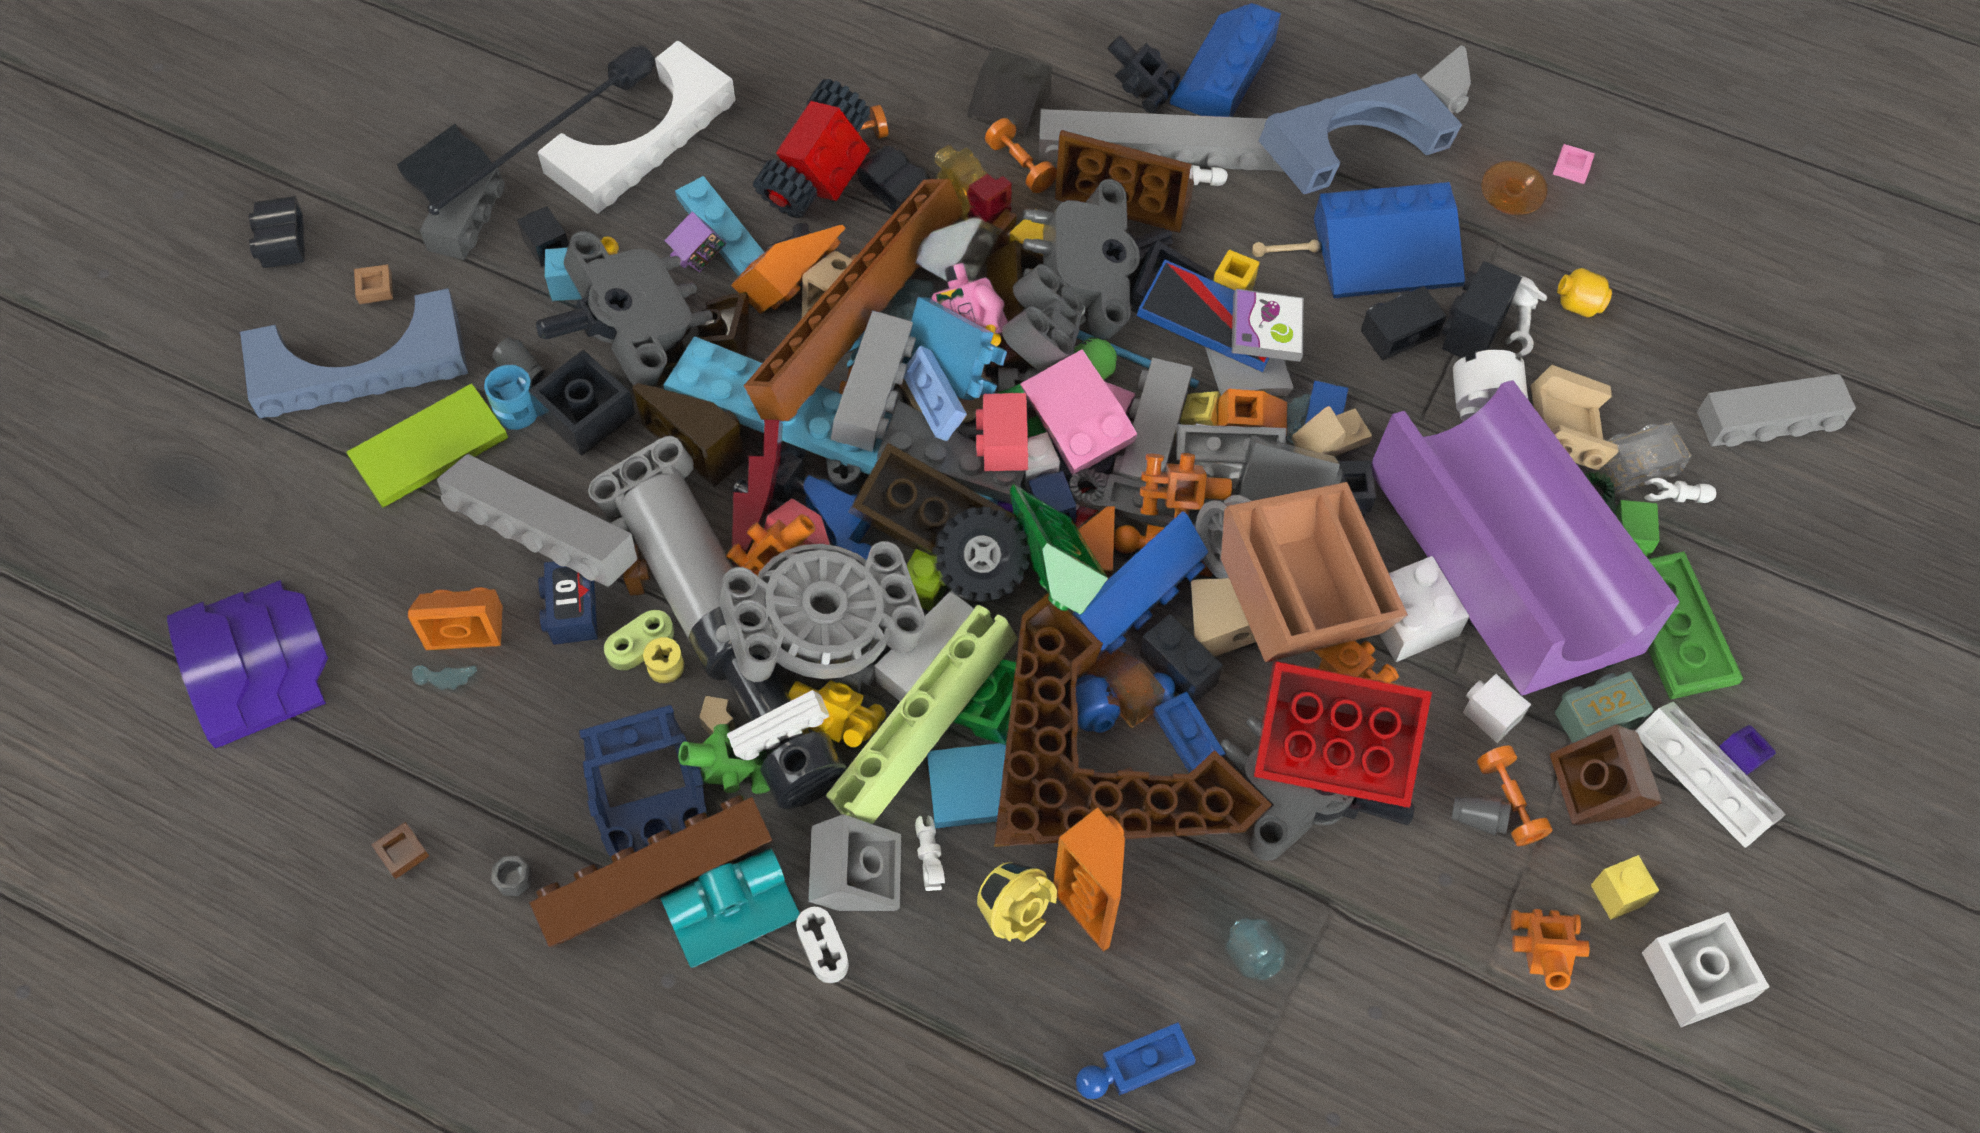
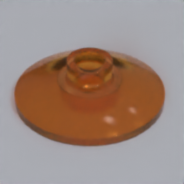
M1504 161L1491 166L1485 172L1481 183L1482 193L1488 203L1497 210L1512 215H1525L1536 211L1543 205L1548 193L1547 183L1541 173L1532 166L1517 161Z

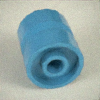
M504 365L491 371L485 379L484 389L493 413L500 424L507 429L519 430L531 425L538 415L529 394V390L533 388L530 377L523 368L516 365Z

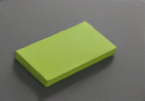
M471 383L348 450L346 453L381 507L384 508L441 476L466 454L475 457L506 440L508 435Z

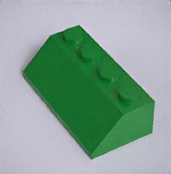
M1013 484L1009 490L1013 513L1016 515L1015 520L1019 523L1017 527L1020 531L1024 530L1027 536L1024 540L1026 546L1030 547V554H1027V557L1032 562L1031 568L1041 578L1039 583L1049 593L1048 600L1062 611H1067L1070 608L1082 615L1107 581L1106 574L1069 516Z

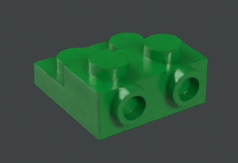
M1002 659L953 723L971 728L975 736L1006 745L1016 663Z

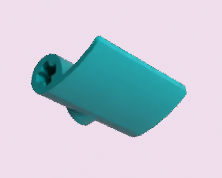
M771 848L736 864L727 863L701 875L698 881L660 897L691 968L794 922L800 915L785 883V878L777 858Z

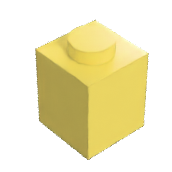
M1639 855L1604 869L1591 884L1610 920L1645 906L1659 891Z

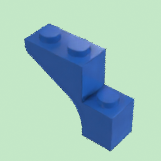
M808 475L803 484L804 492L807 495L805 498L806 506L821 515L831 544L854 552L867 560L872 546L866 543L859 544V542L871 525L848 512L857 495L846 494L838 490L830 481L825 479L818 480Z

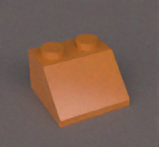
M477 587L470 591L452 592L449 590H436L433 593L419 594L408 610V618L426 650L501 646L503 606L495 589L489 590Z

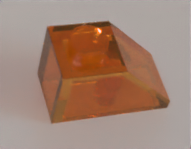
M1118 650L1098 661L1086 671L1088 675L1105 678L1120 701L1122 707L1120 715L1131 728L1151 716L1154 707L1160 705L1163 701L1165 689L1145 664Z

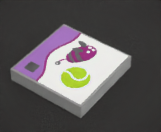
M1236 289L1233 295L1231 353L1300 362L1303 356L1304 298Z

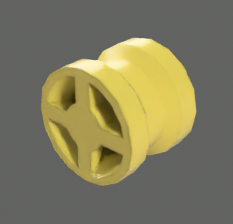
M659 637L646 645L643 658L649 676L654 681L670 683L682 675L684 661L680 647L673 639Z

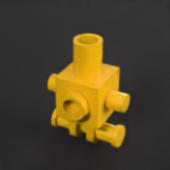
M832 680L819 691L796 681L788 694L791 701L812 690L820 694L830 717L824 719L821 725L808 728L815 732H824L838 743L844 739V742L850 747H857L862 741L868 740L878 730L880 722L886 717V711L881 705L873 704L868 709L861 706L863 695L853 691L846 684L836 683Z

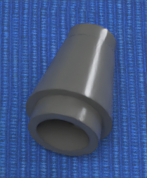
M508 337L501 341L493 352L492 358L496 361L497 367L516 365L523 368L528 373L532 386L538 384L545 375V369L541 367L520 340H513L511 337Z
M1455 797L1451 820L1459 821L1496 836V832L1506 834L1511 803L1501 802L1502 798Z

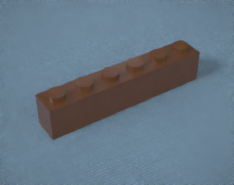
M742 795L731 798L721 804L723 811L708 817L706 812L700 813L684 821L686 828L675 834H671L669 829L648 838L647 840L650 845L637 852L634 851L633 846L612 855L613 863L599 870L596 864H593L574 873L575 881L563 887L560 886L559 882H555L536 891L538 898L529 903L548 946L555 947L679 888L716 867L731 863L772 843V838L753 797L744 800Z

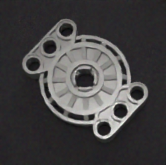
M888 541L874 544L870 549L867 560L842 547L826 544L801 545L791 548L772 558L759 572L758 576L744 567L729 569L723 577L719 596V604L739 669L746 679L753 682L767 680L772 675L776 662L785 669L800 675L820 679L841 678L859 672L873 663L886 645L899 653L913 651L918 645L926 623L925 615L903 554L899 547ZM732 590H741L744 593H736ZM889 595L897 596L899 599L892 598ZM818 600L819 607L826 608L831 613L822 614L817 612L812 607L813 602ZM742 622H750L755 626H746ZM900 627H906L911 631L902 630ZM752 655H761L766 659L758 660L752 657Z

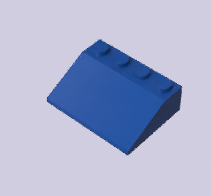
M1450 182L1322 193L1319 195L1314 223L1318 239L1321 243V251L1333 298L1395 293L1407 290L1414 291L1423 286L1426 289L1464 286L1465 275L1458 211Z

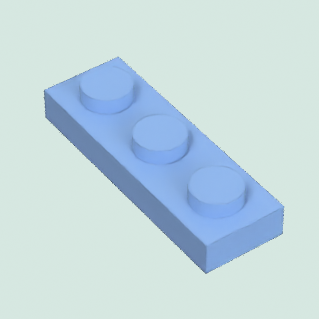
M920 346L907 363L904 379L935 437L947 441L956 428L961 425L967 413L932 351Z

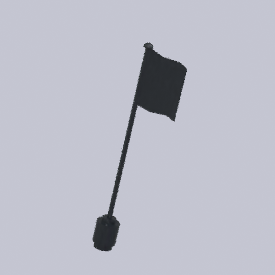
M642 45L630 47L608 63L609 79L493 163L482 148L461 134L455 123L398 163V169L409 184L424 194L430 203L428 205L429 213L431 215H439V210L610 86L614 85L623 90H629L647 77L655 66L654 57Z

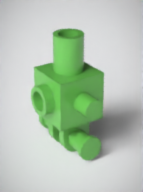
M727 724L716 725L714 733L703 743L683 742L678 753L680 764L701 767L703 783L721 784L724 786L726 793H733L740 789V782L746 777H751L753 793L762 794L769 791L760 771L765 761L764 759L767 758V751L759 752V756L751 760H743L737 757L727 736L730 733Z

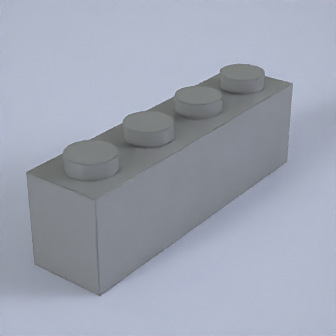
M872 310L834 417L831 440L871 452L873 451L876 439L883 440L889 419L884 418L886 411L893 412L898 396V391L893 390L895 383L902 385L907 369V364L903 363L904 357L911 358L916 338L910 336L913 322Z
M1152 357L1149 371L1142 370L1138 390L1143 392L1141 399L1134 397L1129 417L1134 419L1133 427L1137 432V437L1134 443L1126 447L1124 456L1117 455L1113 475L1146 483L1141 480L1142 472L1146 471V454L1150 453L1164 456L1161 472L1166 471V463H1169L1176 437V428L1180 423L1190 387L1193 367Z
M1841 374L1708 393L1697 414L1711 447L1719 445L1732 447L1752 440L1765 442L1779 436L1792 435L1798 437L1812 431H1836L1846 424V421L1856 407Z

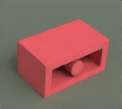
M1026 393L983 394V409H976V430H983V435H976L977 457H984V471L1028 470Z

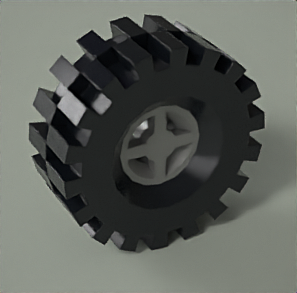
M991 507L967 509L949 519L943 525L942 530L937 533L935 538L936 544L932 549V556L935 557L934 570L938 571L939 580L942 585H946L950 589L949 592L955 596L958 595L968 601H991L1009 594L1014 590L1015 585L1020 584L1023 580L1022 574L1024 570H1028L1029 562L1026 560L1027 554H1030V547L1025 544L1024 538H1027L1024 530L1020 531L1017 527L1019 523L1014 518L1005 516L1006 512L992 510Z

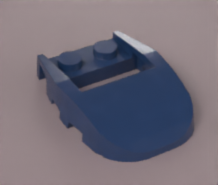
M671 705L579 730L580 738L584 740L585 761H583V768L589 799L587 802L591 817L595 819L601 833L602 842L610 857L631 846L637 852L650 845L647 839L667 829L670 830L671 834H675L686 828L684 821L700 813H707L700 770L696 766L681 764L680 768L685 787L610 808L599 767L671 746H675L678 757L681 744L687 742L684 733L681 732L675 719L674 710Z

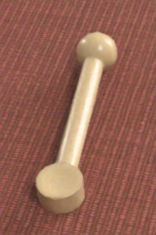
M1315 239L1309 243L1265 246L1263 243L1258 242L1253 245L1252 254L1256 257H1261L1266 252L1310 250L1315 253L1321 249V243Z

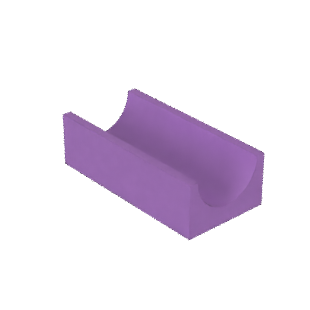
M1514 380L1501 383L1493 397L1473 416L1461 424L1436 435L1423 437L1405 411L1391 415L1371 463L1373 477L1427 557L1433 556L1469 614V619L1522 696L1646 652L1680 601Z

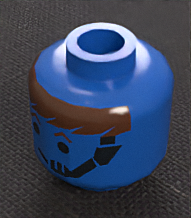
M1087 675L1077 679L1078 727L1084 731H1095L1097 733L1111 729L1116 719L1120 716L1122 707L1109 680L1103 677H1096L1095 675Z

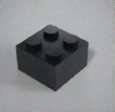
M1483 261L1477 273L1471 271L1462 288L1464 291L1461 296L1457 295L1449 311L1450 316L1441 334L1446 336L1442 349L1460 358L1465 357L1467 361L1476 359L1475 353L1488 350L1506 318L1522 277L1486 261Z
M584 349L529 390L536 414L581 456L635 415L629 390Z

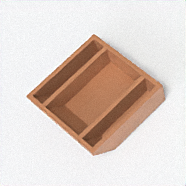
M1347 482L1230 505L1224 509L1221 561L1265 663L1382 634L1408 615Z

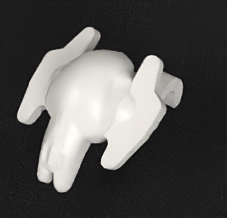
M1520 276L1522 279L1511 303L1513 306L1518 307L1516 330L1505 340L1506 344L1514 340L1522 343V350L1515 355L1517 359L1523 358L1533 349V339L1529 334L1531 309H1536L1538 299L1542 301L1547 300V296L1538 290L1534 282L1524 276Z

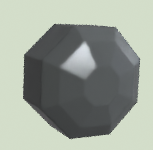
M504 856L493 865L491 881L503 896H519L531 886L532 870L521 856Z

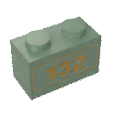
M1629 671L1617 677L1614 673L1605 675L1598 679L1594 686L1583 689L1582 686H1577L1568 690L1562 695L1563 700L1554 713L1571 742L1575 743L1616 724L1630 730L1639 727L1646 721L1654 709Z

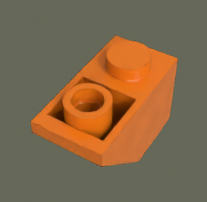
M1228 389L1218 398L1217 426L1286 428L1287 436V402L1264 391Z

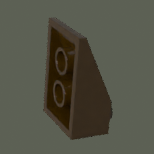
M640 383L632 387L642 426L657 439L666 436L677 438L692 457L694 463L693 470L713 487H716L745 462L742 447L744 443L739 431L740 422L731 411H723L710 401Z

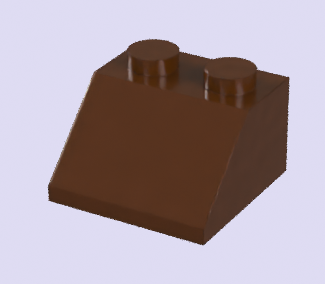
M1616 724L1549 754L1573 825L1626 818L1662 804L1638 732Z

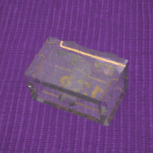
M1672 421L1662 425L1650 424L1639 432L1629 435L1620 433L1610 438L1608 442L1617 444L1619 452L1603 468L1611 478V482H1614L1617 492L1621 493L1646 485L1644 482L1653 478L1666 479L1681 474L1692 454Z

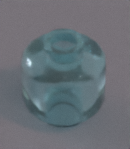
M1246 918L1232 926L1225 948L1242 975L1248 978L1265 980L1275 975L1282 968L1286 947L1268 921L1260 918L1252 920Z

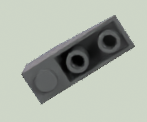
M499 167L439 210V215L428 214L420 228L427 251L465 260L470 249L476 246L478 234L483 224L489 221L496 199L500 198L504 192L505 182L501 177Z

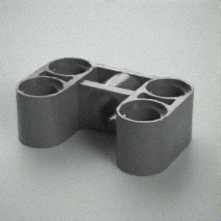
M1040 264L1013 285L1015 297L1026 309L1003 326L1002 334L1006 343L1034 368L1042 372L1073 355L1084 304L1080 295L1068 286L1059 275L1048 266Z

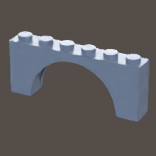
M1415 73L1378 85L1374 84L1354 92L1350 91L1330 99L1326 98L1306 106H1299L1286 112L1275 113L1266 120L1259 142L1303 194H1308L1329 187L1341 163L1332 151L1328 140V133L1334 129L1348 125H1367L1382 128L1410 141L1427 156L1449 149L1462 124Z
M449 288L414 295L415 310L413 318L401 339L380 356L353 366L323 367L299 359L286 348V344L276 325L240 332L248 400L258 418L277 417L288 412L302 409L310 410L325 404L347 402L353 398L372 394L379 395L390 390L416 387L423 383L442 379L448 380L468 374L457 308Z

